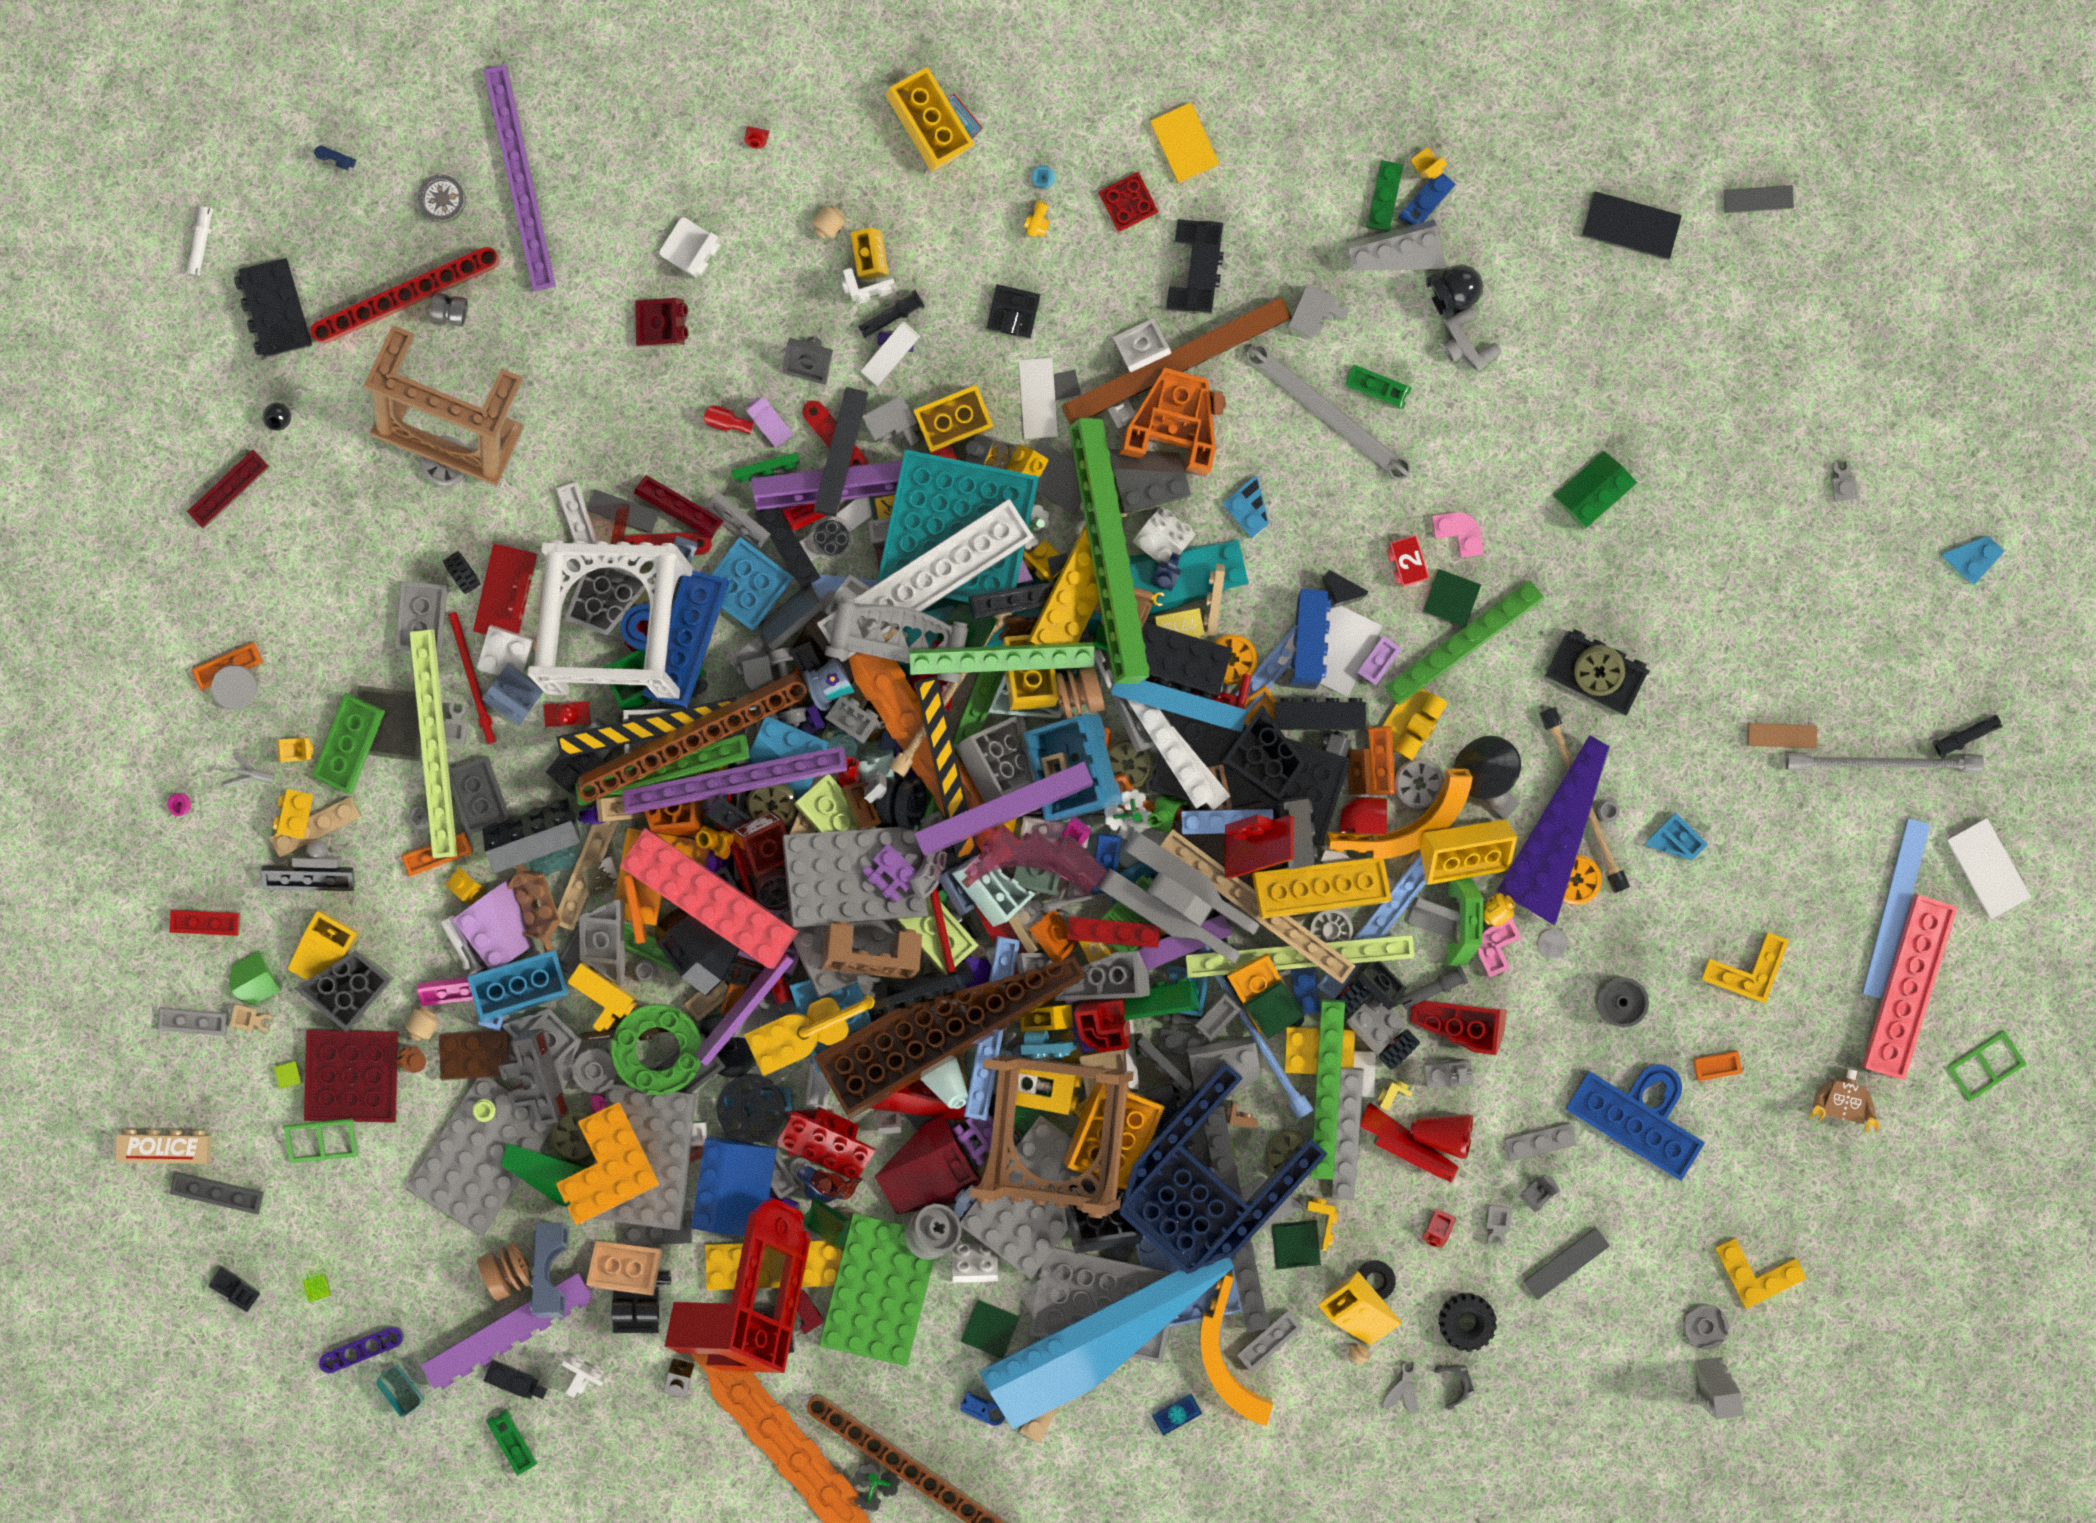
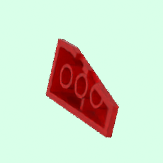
M1424 1000L1412 1006L1410 1022L1432 1033H1436L1453 1043L1459 1044L1474 1053L1497 1055L1505 1032L1507 1009Z

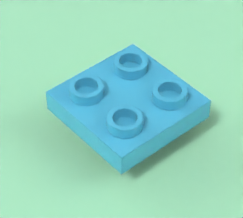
M1046 1030L1026 1031L1024 1045H1021V1055L1029 1054V1058H1042V1056H1048V1054H1051V1058L1065 1057V1055H1070V1051L1077 1049V1040L1049 1041V1035Z

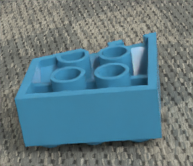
M767 716L763 719L751 746L748 762L752 765L826 750L829 742ZM814 777L786 784L793 789L797 800H799L808 792Z

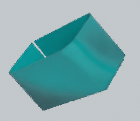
M398 1364L377 1379L376 1384L401 1417L402 1415L406 1416L417 1408L424 1400V1397ZM393 1368L400 1371L420 1399L419 1403L406 1412L381 1379L382 1376Z

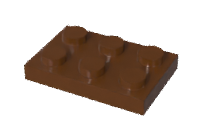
M502 1030L439 1035L441 1080L502 1077L498 1065L509 1061L508 1032Z

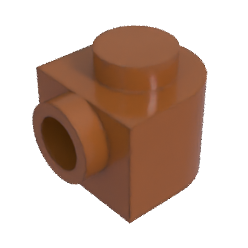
M409 1045L405 1046L398 1053L400 1057L395 1060L408 1073L420 1072L426 1065V1057L416 1045L411 1047Z

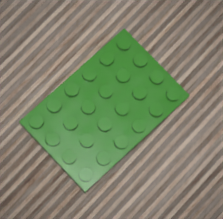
M852 1212L846 1243L842 1251L819 1346L907 1366L934 1259H921L910 1251L904 1239V1224Z

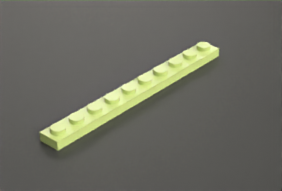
M434 630L410 632L432 855L433 858L457 856L435 632Z
M1412 935L1325 942L1351 963L1414 958ZM1291 946L1237 950L1241 955L1235 964L1217 952L1185 955L1187 978L1227 975V973L1265 953H1268L1277 970L1317 967V965Z

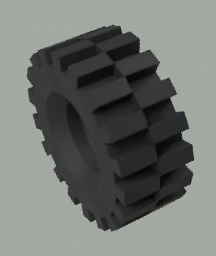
M1459 1293L1456 1297L1452 1296L1451 1300L1443 1304L1444 1307L1439 1313L1440 1319H1438L1441 1334L1449 1345L1457 1350H1466L1467 1352H1472L1475 1349L1476 1351L1481 1350L1482 1346H1487L1489 1344L1488 1341L1494 1338V1331L1497 1330V1318L1493 1308L1481 1296L1474 1295L1473 1293ZM1465 1313H1470L1476 1318L1475 1327L1469 1331L1463 1330L1459 1326V1318Z

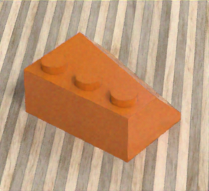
M696 774L689 775V776H686V777H682V778H679V779L688 778V777H693V776H696ZM702 800L644 811L652 832L689 836L697 835L703 827Z

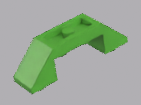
M1471 877L1448 881V897L1460 898L1459 942H1447V965H1467L1482 945L1483 897Z

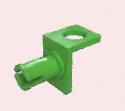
M1168 794L1157 798L1153 813L1148 815V818H1150L1147 819L1149 826L1169 834L1173 829L1177 808L1185 805L1186 800Z

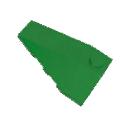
M511 1143L506 1144L500 1164L557 1204L565 1207L571 1203L570 1201L566 1204L564 1203L556 1183L591 1167Z

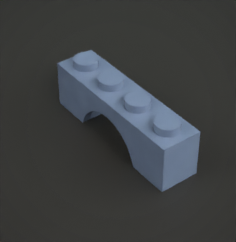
M563 1222L536 1223V1230L533 1231L535 1253L532 1254L534 1275L530 1279L533 1297L530 1298L529 1308L532 1314L538 1318L565 1317L566 1294L552 1285L550 1268L554 1259L562 1252L568 1250L569 1227Z

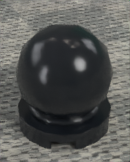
M1464 264L1451 266L1444 271L1441 279L1433 274L1425 280L1427 288L1431 286L1435 295L1431 298L1439 315H1443L1444 319L1453 316V308L1462 310L1472 307L1483 294L1484 284L1481 275L1473 267Z

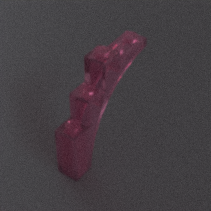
M1003 824L998 830L993 827L984 838L987 841L981 846L984 851L978 857L980 862L977 865L973 862L964 873L967 876L961 882L969 888L979 878L992 871L1007 867L1027 866L1058 874L1087 894L1101 881L1108 871L1070 834L1063 840L1059 837L1051 844L1037 829L1030 835L1026 832L1018 839Z

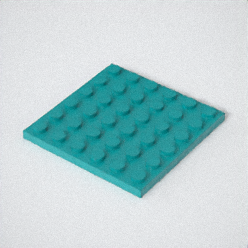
M905 449L877 584L1009 499L1029 528L1040 477ZM1025 545L943 598L969 603L968 596L1017 588Z

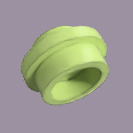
M481 1099L473 1106V1115L481 1122L491 1120L496 1113L494 1103L488 1099Z

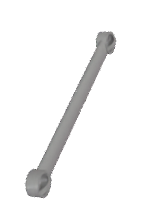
M1254 344L1248 349L1246 358L1250 365L1261 369L1386 469L1391 478L1402 480L1409 475L1411 466L1407 459L1394 454L1273 357L1264 345ZM1254 348H1261L1265 352L1266 358ZM1249 352L1256 355L1263 363H1253L1249 358ZM1398 460L1404 462L1407 467V471L1395 461ZM1391 465L1401 471L1404 476H1394L1391 472Z

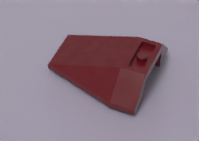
M943 1113L924 1123L874 1176L897 1215L919 1211L932 1204H955L957 1202L955 1198L962 1189L967 1190L971 1185L974 1187L978 1186L982 1181L977 1171H973L957 1144L954 1132Z

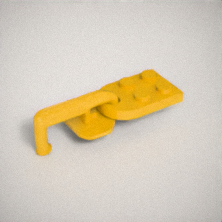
M865 996L860 1002L841 1010L836 1000L831 997H825L810 1004L806 1016L799 1013H791L744 1034L762 1075L765 1076L805 1058L813 1052L817 1042L832 1045L846 1038L849 1032L846 1019L871 1009L875 1001L873 997Z

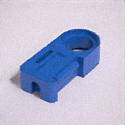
M971 1391L966 1393L960 1405L962 1412L993 1426L1003 1423L1005 1420L1003 1413L998 1421L991 1420L988 1415L990 1410L994 1408L1000 1410L997 1403L991 1400L987 1403V1400L979 1396L970 1395Z

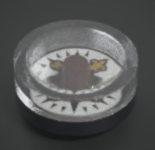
M434 175L425 180L421 185L418 193V202L422 211L432 220L450 222L459 217L463 212L466 204V195L462 186L454 178L447 175Z

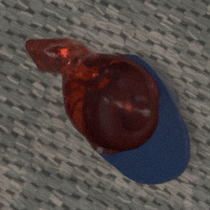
M804 1166L797 1172V1177L805 1183L804 1192L807 1198L812 1200V1197L815 1196L824 1203H829L835 1199H849L862 1181L861 1177H853L846 1182L838 1174L826 1173L821 1169L815 1170L810 1166Z

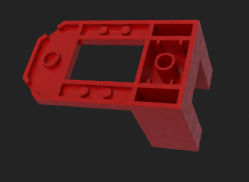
M767 1198L749 1214L731 1304L674 1302L664 1347L678 1353L708 1354L706 1365L720 1371L785 1373L811 1241L808 1231H804L802 1225L804 1221L802 1211L775 1198ZM765 1246L786 1255L773 1319L752 1310Z

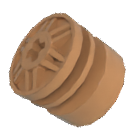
M1095 667L1079 668V678L1076 679L1071 670H1067L1069 680L1065 682L1062 673H1056L1059 703L1067 719L1073 718L1072 707H1076L1078 716L1082 715V705L1086 704L1090 713L1105 710Z
M514 1241L507 1244V1250L503 1246L499 1248L500 1259L493 1252L477 1259L479 1271L485 1285L496 1301L512 1294L511 1283L518 1291L523 1289V1284L526 1287L531 1286L530 1279L532 1275L529 1263Z

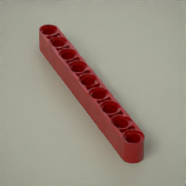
M491 247L478 249L315 322L310 330L311 336L324 344L334 341L434 296L435 293L444 292L495 269L499 265L500 257ZM487 253L494 255V260L490 264L483 262V257ZM467 262L473 263L472 271L463 273V265ZM447 271L452 272L451 281L443 282V273ZM427 280L431 281V289L423 292L421 284ZM404 290H410L411 297L407 301H402L400 298V294ZM383 299H389L390 306L386 310L380 309V302ZM368 308L369 316L366 319H360V310ZM346 317L348 325L346 328L340 329L338 322L341 318ZM321 327H326L328 330L324 338H319L317 334Z

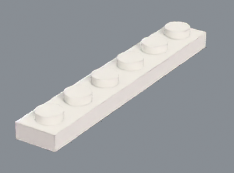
M1127 699L1196 809L1216 797L1175 734L1162 710Z

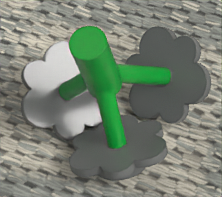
M872 1462L867 1465L861 1464L859 1471L854 1475L855 1480L860 1482L859 1484L862 1488L870 1487L869 1492L859 1493V1497L855 1499V1504L861 1506L863 1511L876 1512L879 1509L881 1500L874 1493V1488L878 1486V1490L882 1492L884 1497L889 1495L895 1496L898 1493L900 1479L897 1478L895 1473L889 1471L887 1474H882L881 1480H878L880 1472Z

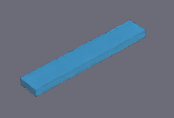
M1145 680L1139 684L1113 683L1110 695L1238 732H1242L1248 710Z

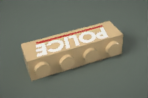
M123 1129V1133L116 1135V1162L207 1164L211 1162L212 1135L205 1134V1130H192L191 1134H182V1130H169V1134H160L158 1129H148L146 1133H137V1129Z

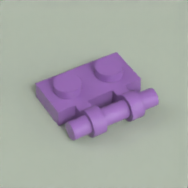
M887 844L872 860L878 868L874 871L867 865L862 872L868 877L867 880L871 884L874 883L883 891L882 894L886 898L889 897L896 903L901 898L895 891L896 888L899 887L905 893L912 886L910 879L916 875L917 871L893 847ZM882 873L893 881L890 885L880 877Z
M989 1113L987 1121L967 1117L965 1121L969 1128L963 1130L960 1124L952 1128L956 1134V1140L959 1144L962 1143L968 1151L967 1155L971 1160L974 1159L978 1166L986 1161L981 1154L986 1150L990 1154L993 1119ZM974 1134L981 1142L977 1147L970 1139Z

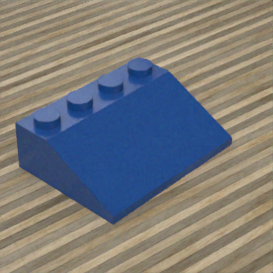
M712 1135L705 1139L691 1229L745 1236L749 1214L770 1197L777 1148Z

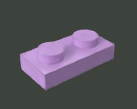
M1383 635L1357 673L1373 685H1376L1402 648Z

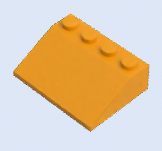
M1095 1083L1063 1160V1163L1068 1168L1081 1173L1086 1172L1090 1168L1100 1150L1107 1083ZM1129 1090L1127 1091L1118 1187L1123 1189L1127 1187L1134 1162L1151 1142L1165 1106ZM1096 1169L1093 1171V1175L1100 1180V1176H1097L1100 1170Z

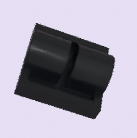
M655 1286L654 1295L613 1290L611 1308L613 1333H659V1286Z

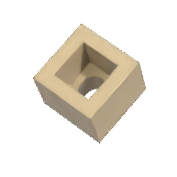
M1061 752L1041 758L1045 778L1058 773V764L1061 766V771L1071 767L1067 753Z

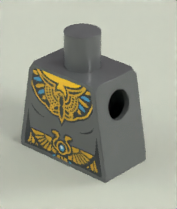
M977 434L974 440L966 445L968 454L965 462L1004 469L1014 444L995 437Z

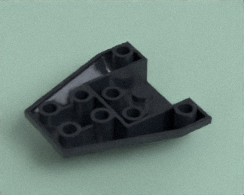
M681 908L671 911L655 926L657 945L679 975L705 996H708L724 980L740 950L731 942L723 947L715 931Z

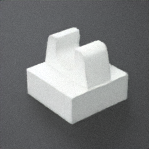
M1128 399L1107 409L1117 429L1128 425L1135 415Z

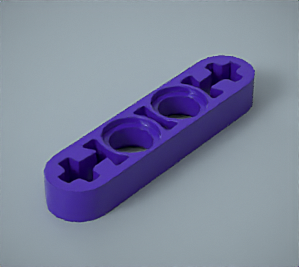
M388 1327L327 1352L320 1358L319 1367L325 1373H334L399 1346L404 1339V1333L399 1327ZM390 1331L393 1334L398 1333L397 1343L389 1340L384 1343L387 1347L383 1348V1342L378 1335H382V1339L390 1335ZM370 1339H374L378 1343V1349L374 1352L366 1348V1342ZM354 1348L357 1351V1358L355 1360L347 1359L345 1356L346 1349ZM337 1352H340L341 1360L333 1364L332 1369L330 1366H325L324 1363L327 1361V1357L333 1360L339 1357Z

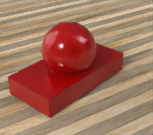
M590 701L543 704L545 727L591 724Z

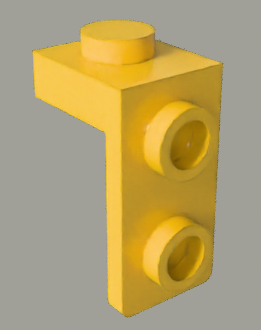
M1314 1196L1313 1200H1307L1306 1209L1327 1214L1320 1247L1321 1250L1327 1251V1246H1332L1334 1233L1330 1232L1332 1224L1337 1223L1339 1211L1335 1210L1336 1206L1334 1204L1326 1203L1327 1199Z

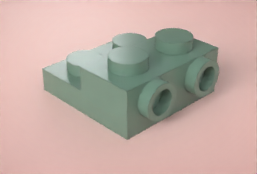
M1030 838L1018 841L1015 853L1016 859L1013 862L1015 866L1012 879L1019 882L1018 885L1024 889L1055 896L1065 851L1059 850L1060 846L1046 843V847L1037 845L1038 841Z

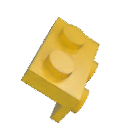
M1018 444L1005 470L1040 477L1049 460L1035 450Z
M286 789L284 795H279L277 807L281 808L280 814L274 817L272 829L276 830L275 836L283 835L301 840L304 839L314 795Z

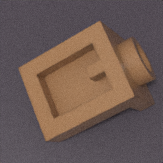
M1232 1101L1231 1105H1227L1225 1116L1229 1119V1124L1257 1128L1258 1119L1253 1118L1252 1113L1240 1112V1115H1236L1237 1101Z

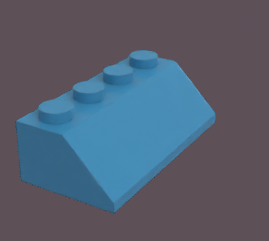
M555 950L467 976L480 1023L568 997L569 994Z

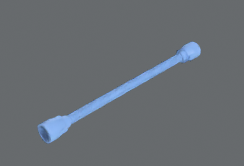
M1205 946L1194 954L1211 953L1214 951ZM1215 975L1214 978L1218 980L1217 982L1221 985L1220 987L1224 990L1223 992L1227 993L1242 1008L1238 1015L1241 1017L1242 1022H1244L1245 1027H1247L1248 1032H1250L1251 1037L1255 1039L1254 1041L1258 1044L1257 1046L1261 1049L1260 1051L1264 1054L1268 1064L1274 1069L1273 1072L1277 1074L1276 1076L1280 1079L1279 1081L1283 1084L1282 1086L1286 1089L1285 1091L1289 1094L1288 1098L1291 1101L1289 1106L1299 1120L1313 1111L1304 1095L1300 1096L1299 1092L1295 1091V1088L1291 1086L1292 1083L1288 1081L1289 1079L1285 1076L1286 1074L1282 1071L1283 1069L1279 1066L1280 1064L1276 1061L1273 1053L1268 1049L1269 1047L1265 1044L1259 1031H1257L1258 1029L1252 1024L1253 1021L1249 1019L1250 1017L1246 1014L1247 1012L1243 1009L1244 1007L1240 1004L1241 1002L1237 999L1238 997H1235L1236 995L1232 992L1233 990L1229 987L1230 985L1226 982L1227 980L1223 977L1224 975Z

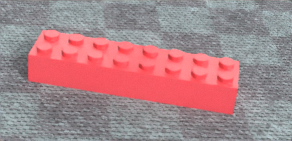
M645 828L619 866L767 968L775 969L799 932L798 929L792 927V925L649 829Z

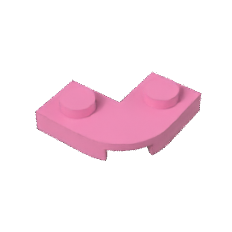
M1459 512L1432 516L1435 539L1457 536L1460 558L1484 554L1479 525L1471 516Z
M1513 919L1499 927L1493 925L1483 931L1482 945L1477 952L1489 978L1510 969L1501 947L1521 939Z

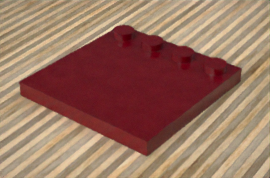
M307 1029L304 1121H330L352 1118L353 1122L396 1123L398 1064L395 1060L398 1059L399 1031L350 1030L346 1032L344 1030Z

